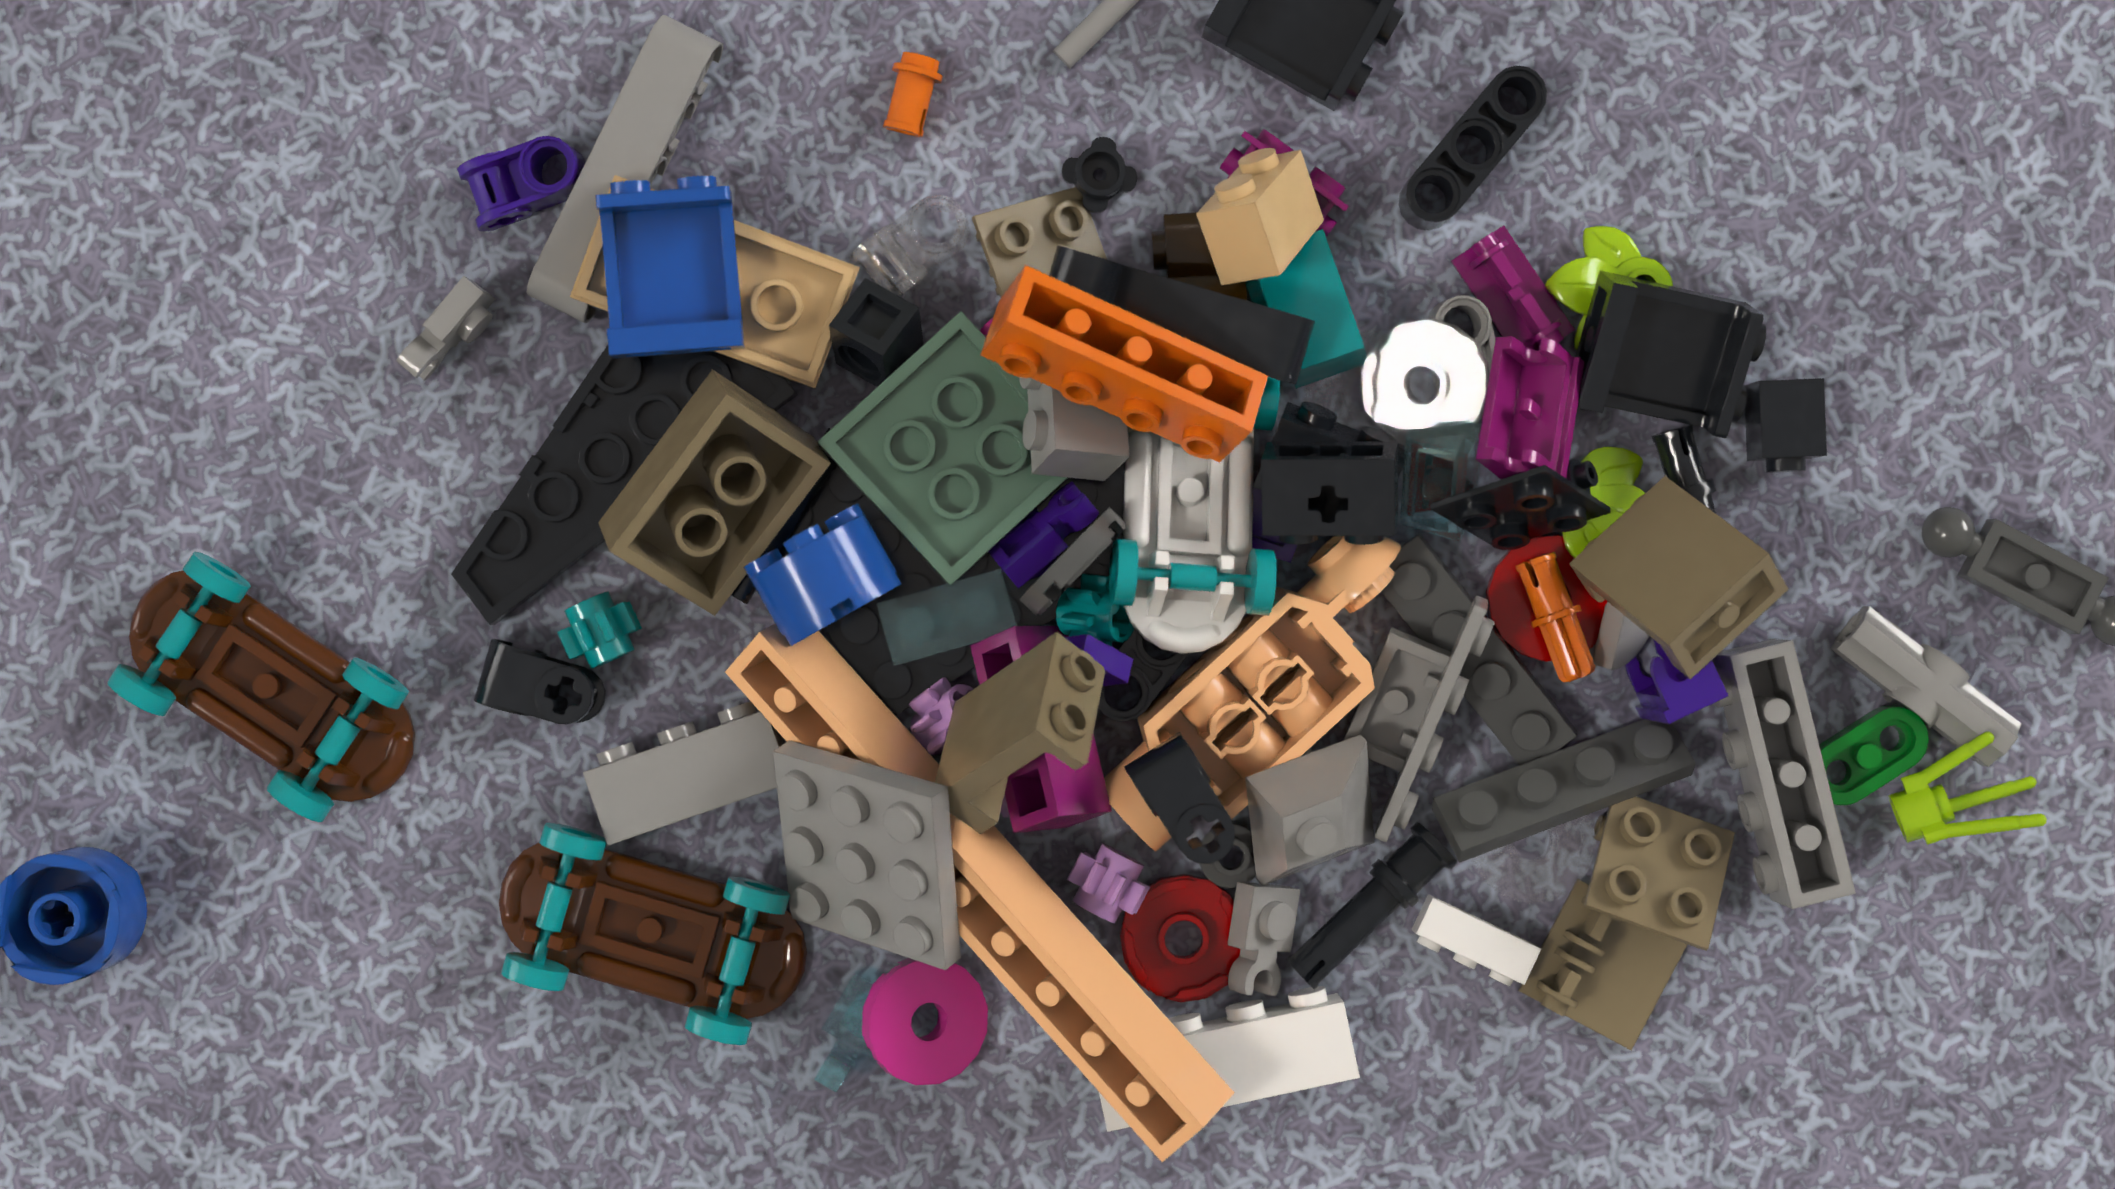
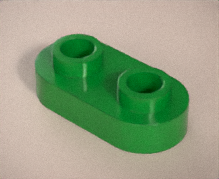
M1883 706L1872 710L1819 744L1825 771L1828 765L1835 760H1840L1846 768L1845 777L1841 782L1832 784L1828 780L1833 803L1843 806L1854 804L1920 762L1927 751L1929 742L1928 731L1923 720L1911 710L1901 707ZM1893 726L1898 731L1899 741L1894 748L1886 750L1881 745L1880 735L1886 727Z

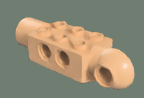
M1333 536L1309 560L1308 566L1316 575L1298 592L1276 587L1273 607L1268 616L1247 614L1232 634L1221 644L1210 648L1154 699L1147 710L1138 717L1143 742L1107 774L1104 780L1109 796V804L1155 852L1172 837L1159 816H1154L1124 766L1180 732L1211 780L1209 783L1232 820L1248 805L1245 777L1301 757L1375 689L1370 663L1352 644L1354 640L1333 617L1343 608L1349 613L1358 611L1387 586L1395 575V572L1390 568V564L1396 559L1401 550V545L1398 542L1384 537V540L1379 543L1359 545L1346 542L1344 536Z

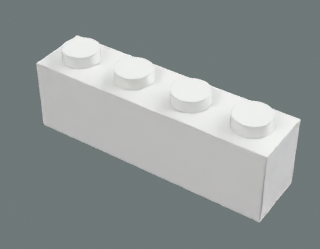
M1318 986L1315 990L1312 987L1290 992L1288 994L1289 1004L1264 1009L1263 1000H1248L1227 1006L1225 1008L1227 1017L1202 1022L1200 1013L1182 1014L1168 1019L1235 1092L1222 1106L1226 1107L1360 1078L1345 1005L1338 993L1327 995L1324 986ZM1099 1092L1107 1132L1130 1127Z

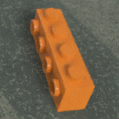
M1027 265L1024 266L999 300L980 356L998 363L1004 371L1013 376L1032 378L1059 390L1071 402L1097 407L1121 418L1125 425L1134 430L1155 433L1181 445L1185 452L1194 457L1213 459L1219 463L1252 432L1268 378L1267 375Z

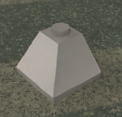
M1361 734L1245 777L1256 879L1262 886L1375 843L1367 741Z

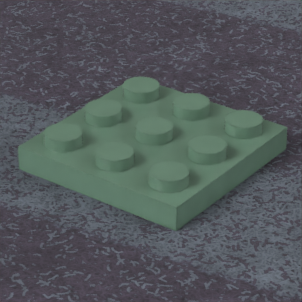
M962 311L817 442L821 449L950 587L1068 479V477L1032 474L1031 450H1027L1024 447L1022 437L1023 424L1028 413L1027 389L1021 387L1019 377L1007 373L998 363L980 356L986 337Z

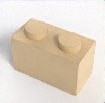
M1264 148L1243 156L1238 161L1239 167L1229 178L1215 186V193L1196 213L1221 285L1281 275L1323 223L1324 218L1301 150L1277 154L1274 148Z

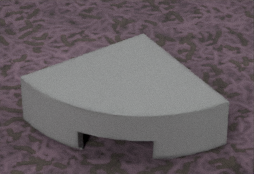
M1609 602L1605 605L1593 661L1595 665L1615 670L1626 665L1638 654L1649 638V635Z

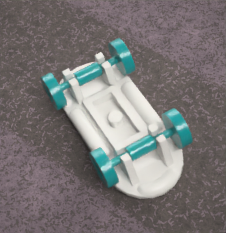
M1267 378L1252 432L1220 463L1213 459L1194 457L1185 452L1181 445L1155 433L1141 432L1128 427L1130 457L1125 461L1123 521L1126 523L1124 525L1126 529L1123 531V539H1115L1112 548L1109 571V599L1111 605L1124 606L1129 620L1144 639L1160 649L1181 654L1203 652L1221 644L1237 629L1246 612L1252 615L1267 616L1271 613L1277 579L1275 552L1266 549H1252L1254 429L1271 431L1274 428L1279 407L1280 380Z

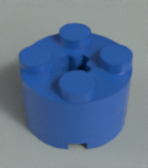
M859 503L826 520L825 524L830 531L824 535L819 525L816 524L785 541L783 545L789 553L786 557L783 558L778 548L744 566L746 573L782 636H785L790 646L902 584L895 573L897 571Z
M74 847L38 856L25 862L0 884V948L3 949L6 956L14 964L11 967L17 973L37 983L49 985L67 984L118 964L133 951L145 928L147 901L137 871L118 856L99 848ZM66 904L68 905V910L72 912L74 916L70 914H65Z

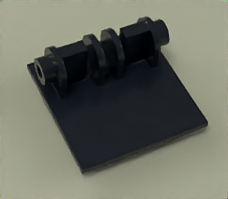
M1578 459L1569 460L1566 478L1548 466L1543 465L1430 503L1432 511L1500 550L1522 548L1530 542L1531 538L1553 531H1575L1583 528L1587 524V520L1611 513L1608 505L1590 493V487L1596 486L1598 483V476L1594 465L1590 461L1581 463Z

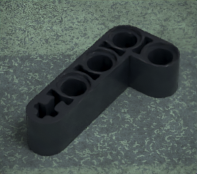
M1057 245L1049 276L1259 371L1270 378L1294 385L1297 384L1314 328V320Z

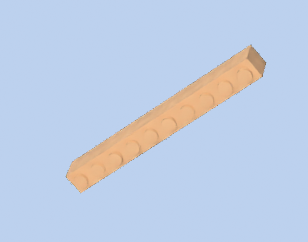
M774 624L760 631L725 671L729 678L786 741L791 740L935 783L939 767L937 761L927 753V750L819 631L790 646L785 636H782L778 627ZM950 813L960 937L1161 1162L1165 1161L1204 1128L1235 1092L995 826L980 834Z

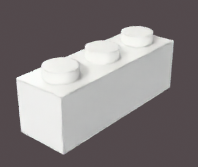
M1429 894L1411 929L1415 934L1419 935L1417 941L1419 944L1436 952L1440 951L1441 946L1455 952L1453 957L1455 961L1472 969H1475L1477 963L1491 969L1490 977L1508 986H1511L1513 980L1525 985L1541 951V948Z

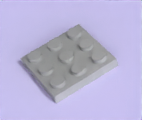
M791 740L775 749L773 757L792 918L943 970H947L961 958L948 786Z

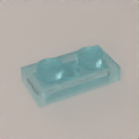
M1002 569L956 581L951 587L945 584L877 603L894 666L974 644L1013 626H1017Z

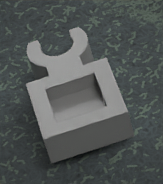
M463 276L422 324L425 327L424 331L402 351L396 361L416 378L421 377L426 381L441 364L445 354L452 346L456 347L462 339L466 343H471L486 329L493 317V314L487 309L496 299L478 283Z
M1237 882L1228 945L1239 948L1240 956L1234 961L1229 971V990L1244 995H1252L1253 990L1270 996L1277 995L1281 984V972L1276 963L1277 952H1291L1300 889L1276 884L1262 886L1260 883Z

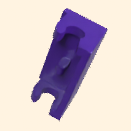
M1655 640L1656 654L1660 657L1656 656L1651 659V677L1645 676L1640 671L1639 661L1636 657L1625 665L1626 673L1641 703L1635 708L1642 719L1670 724L1729 696L1712 660L1692 679H1689L1673 666L1661 645Z

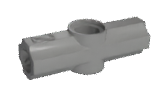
M1863 606L1836 637L1831 647L1832 651L1883 689L1884 693L1882 696L1887 702L1890 703L1892 699H1895L1905 708L1916 713L1923 720L1927 729L1932 727L1949 740L1952 745L1960 747L1986 731L1993 733L1994 741L1970 757L1971 760L1976 761L1981 766L1989 767L1999 757L2004 756L2017 740V734L2022 723L1967 682L1970 676L1960 665L1929 645H1919L1897 625L1884 618L1880 612L1875 611L1872 607Z

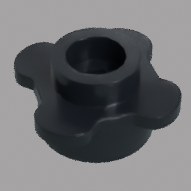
M1107 137L1094 139L1091 147L1086 149L1079 158H1068L1062 166L1064 181L1075 185L1083 196L1084 208L1092 213L1105 211L1110 199L1120 192H1131L1137 183L1136 170L1125 165L1122 156L1116 151V143ZM1098 169L1103 170L1106 174L1105 179L1101 181L1096 180L1093 176V173Z

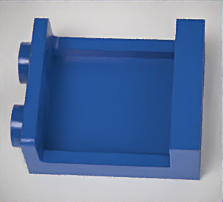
M715 176L676 179L677 189L651 191L650 181H619L610 184L611 194L596 195V206L600 213L610 325V328L607 329L609 356L614 359L745 349L732 192L730 186H717Z

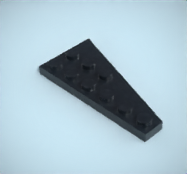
M607 345L553 424L554 428L536 455L531 456L519 475L521 477L499 509L494 510L451 575L489 625L497 624L605 542L598 522L712 369L775 411L798 395L786 378L714 351L614 359L609 356Z

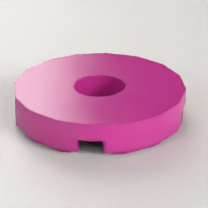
M906 958L898 962L900 965L893 967L887 974L883 973L872 984L863 1006L862 1035L867 1048L872 1052L873 1058L886 1073L913 1085L940 1084L961 1074L977 1057L987 1034L988 1006L980 984L964 967L954 963L947 970H943ZM925 1003H933L938 1011L937 1024L928 1035L917 1037L911 1027L913 1014L919 1006Z

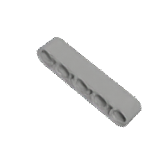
M662 15L657 20L533 268L527 284V295L583 323H588L592 319L596 310L592 309L591 305L570 298L600 216L596 206V195L608 194L614 175L628 180L650 181V186L656 174L663 176L680 142L675 136L684 118L686 117L691 120L708 85L703 82V79L712 61L719 63L724 48L722 42L667 15Z

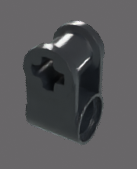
M491 639L475 694V702L501 711L533 716L556 724L581 723L592 719L600 712L605 703L606 691L603 681L594 671L584 666L549 657L547 653L535 650V652L513 647L511 642ZM573 684V690L582 694V701L579 705L568 706V700L559 696V688L561 685Z
M1180 732L1124 766L1154 816H1159L1179 850L1188 859L1200 864H1211L1221 860L1230 852L1235 841V828L1232 820L1209 784L1211 780ZM1200 815L1208 823L1216 819L1219 821L1211 828L1215 838L1207 844H1203L1198 837L1188 841L1186 839L1194 832L1190 821Z

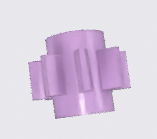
M942 677L930 688L910 701L909 705L917 713L911 720V733L930 755L942 754L954 703L972 691V687L965 684H957L951 687L947 678Z
M1103 843L1095 857L1087 852H1081L1067 878L1070 882L1080 886L1073 898V902L1112 923L1116 922L1121 910L1131 915L1136 914L1150 886L1138 881L1144 865L1129 855Z

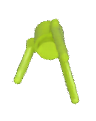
M1986 731L1924 770L1900 778L1904 790L1890 794L1888 797L1905 841L1909 843L1924 838L1926 844L1929 845L1953 837L2044 826L2047 818L2043 814L2015 815L1949 823L1955 821L1954 812L2032 789L2036 786L2037 781L2034 777L2028 776L1951 799L1948 798L1942 784L1929 787V783L1990 745L1994 741V735Z

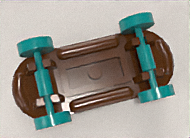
M195 551L183 567V571L170 573L156 581L141 597L132 615L129 634L132 657L138 669L119 664L107 681L109 687L131 704L158 716H165L173 702L177 701L277 768L278 771L267 786V791L282 805L309 820L323 822L334 806L332 800L352 802L368 799L391 788L405 773L414 752L415 732L411 715L403 704V701L409 694L408 689L397 679L365 660L353 658L351 662L347 661L247 594L251 585L237 572L218 560Z
M545 823L539 843L524 850L510 864L501 883L499 909L502 925L511 942L522 952H509L506 954L501 971L505 978L537 989L562 991L565 988L570 972L690 1007L684 1026L688 1031L709 1040L731 1045L747 1044L752 1023L747 1020L748 1018L763 1016L780 1007L796 991L805 972L807 947L803 930L797 920L792 918L791 912L786 909L790 893L763 882L735 876L728 877L727 883L724 884L605 849L607 845L606 839L595 833L567 825Z

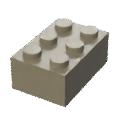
M712 369L598 523L609 552L715 616L747 573L744 566L762 555L831 463L823 450L818 446L815 437Z

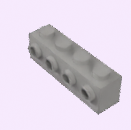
M1769 639L1721 651L1712 661L1729 696L1714 704L1717 708L1723 707L1729 731L1722 734L1723 749L1729 766L1733 770L1739 769L1744 794H1740L1737 797L1738 809L1745 829L1748 832L1754 831L1760 856L1753 858V870L1761 892L1769 894L1772 901L1791 909L1856 894L1793 640Z

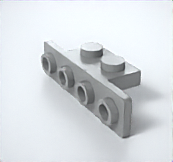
M1475 595L1451 652L1391 627L1372 671L1375 689L1358 704L1344 737V740L1361 734L1367 741L1368 759L1399 771L1378 820L1374 835L1376 839L1387 842L1393 826L1405 830L1419 797V794L1409 790L1418 769L1430 773L1444 740V737L1434 733L1443 711L1455 715L1468 686L1469 679L1459 676L1468 653L1478 657L1481 656L1495 621L1484 617L1488 605V600Z

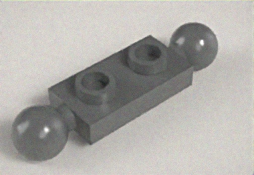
M1939 508L1925 519L1922 526V539L1928 550L1937 556L1952 558L1961 554L1967 556L1958 576L2068 634H2080L2086 621L2089 620L2094 635L2103 643L2115 646V596H2109L2104 599L2099 597L2109 577L1998 519H1987L1979 534L1975 532V526L1970 516L1958 508Z

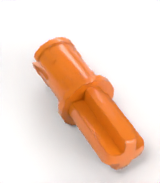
M1552 552L1515 567L1521 576L1537 619L1532 621L1531 625L1533 628L1540 627L1558 678L1562 682H1571L1595 671V664L1576 615L1582 609L1580 605L1573 607L1556 561V553Z

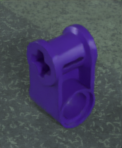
M542 136L503 151L477 156L461 164L457 171L460 179L468 181L480 214L475 221L478 230L485 232L529 218L537 211L566 202L586 160L580 152L560 138ZM563 154L567 160L566 174L559 182L546 185L542 178L543 165L550 157Z

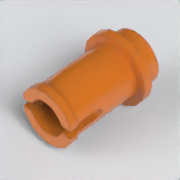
M903 52L901 61L893 64L892 70L898 74L887 118L884 120V128L915 137H923V127L934 83H941L943 77L937 73L940 63L938 60L917 53Z

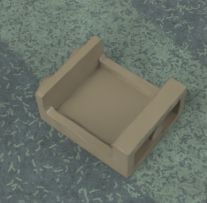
M1666 476L1657 482L1647 493L1637 498L1623 515L1599 537L1589 542L1584 550L1569 563L1591 597L1597 602H1603L1604 600L1609 602L1659 643L1673 666L1689 679H1692L1789 590L1767 551Z
M1056 632L954 703L935 783L948 786L950 813L982 834L999 821L1007 780L1010 774L1043 753H1051L1073 770H1077L1087 764L1105 675L1104 667L1094 660L1090 654L1079 649Z

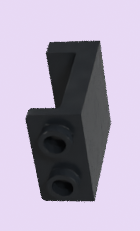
M1219 0L1205 24L1202 38L1335 111L1343 96L1353 102L1356 100L1373 69L1362 62L1373 41L1386 46L1404 12L1393 6L1396 0Z
M1599 271L1575 357H1580L1585 362L1577 408L1603 413L1604 407H1610L1702 427L1712 436L1727 438L1731 423H1737L1740 420L1746 406L1747 388L1743 384L1750 362L1758 360L1765 345L1766 326L1762 324L1764 316L1746 302Z

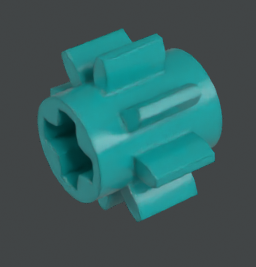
M1084 573L1081 577V588H1068L1059 598L1056 620L1060 631L1065 635L1089 634L1112 647V641L1124 642L1134 631L1135 627L1131 624L1124 606L1110 604L1109 576Z
M609 591L577 603L564 611L571 626L558 631L557 634L569 660L585 655L590 669H594L635 650L629 634L641 630L642 626L630 601H624L615 605Z

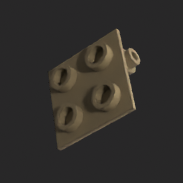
M1076 187L971 217L977 232L975 235L976 239L982 245L990 267V277L994 278L997 286L995 291L1000 297L1004 295L1025 265L1049 275L1057 245L1107 259L1091 213L1084 208L1083 196Z
M1637 796L1609 806L1607 817L1600 815L1593 830L1592 838L1600 841L1584 907L1707 951L1710 945L1735 832Z
M1577 878L1541 946V951L1525 985L1521 984L1518 991L1539 1001L1541 1005L1563 1017L1565 1015L1632 1051L1688 944L1584 907L1589 884Z

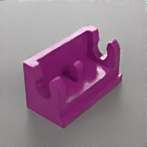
M1512 336L1496 337L1476 460L1499 479H1504L1543 465L1548 466L1566 478L1585 362L1580 357H1573L1559 343L1547 338H1541L1540 349L1537 351L1526 348L1523 342Z

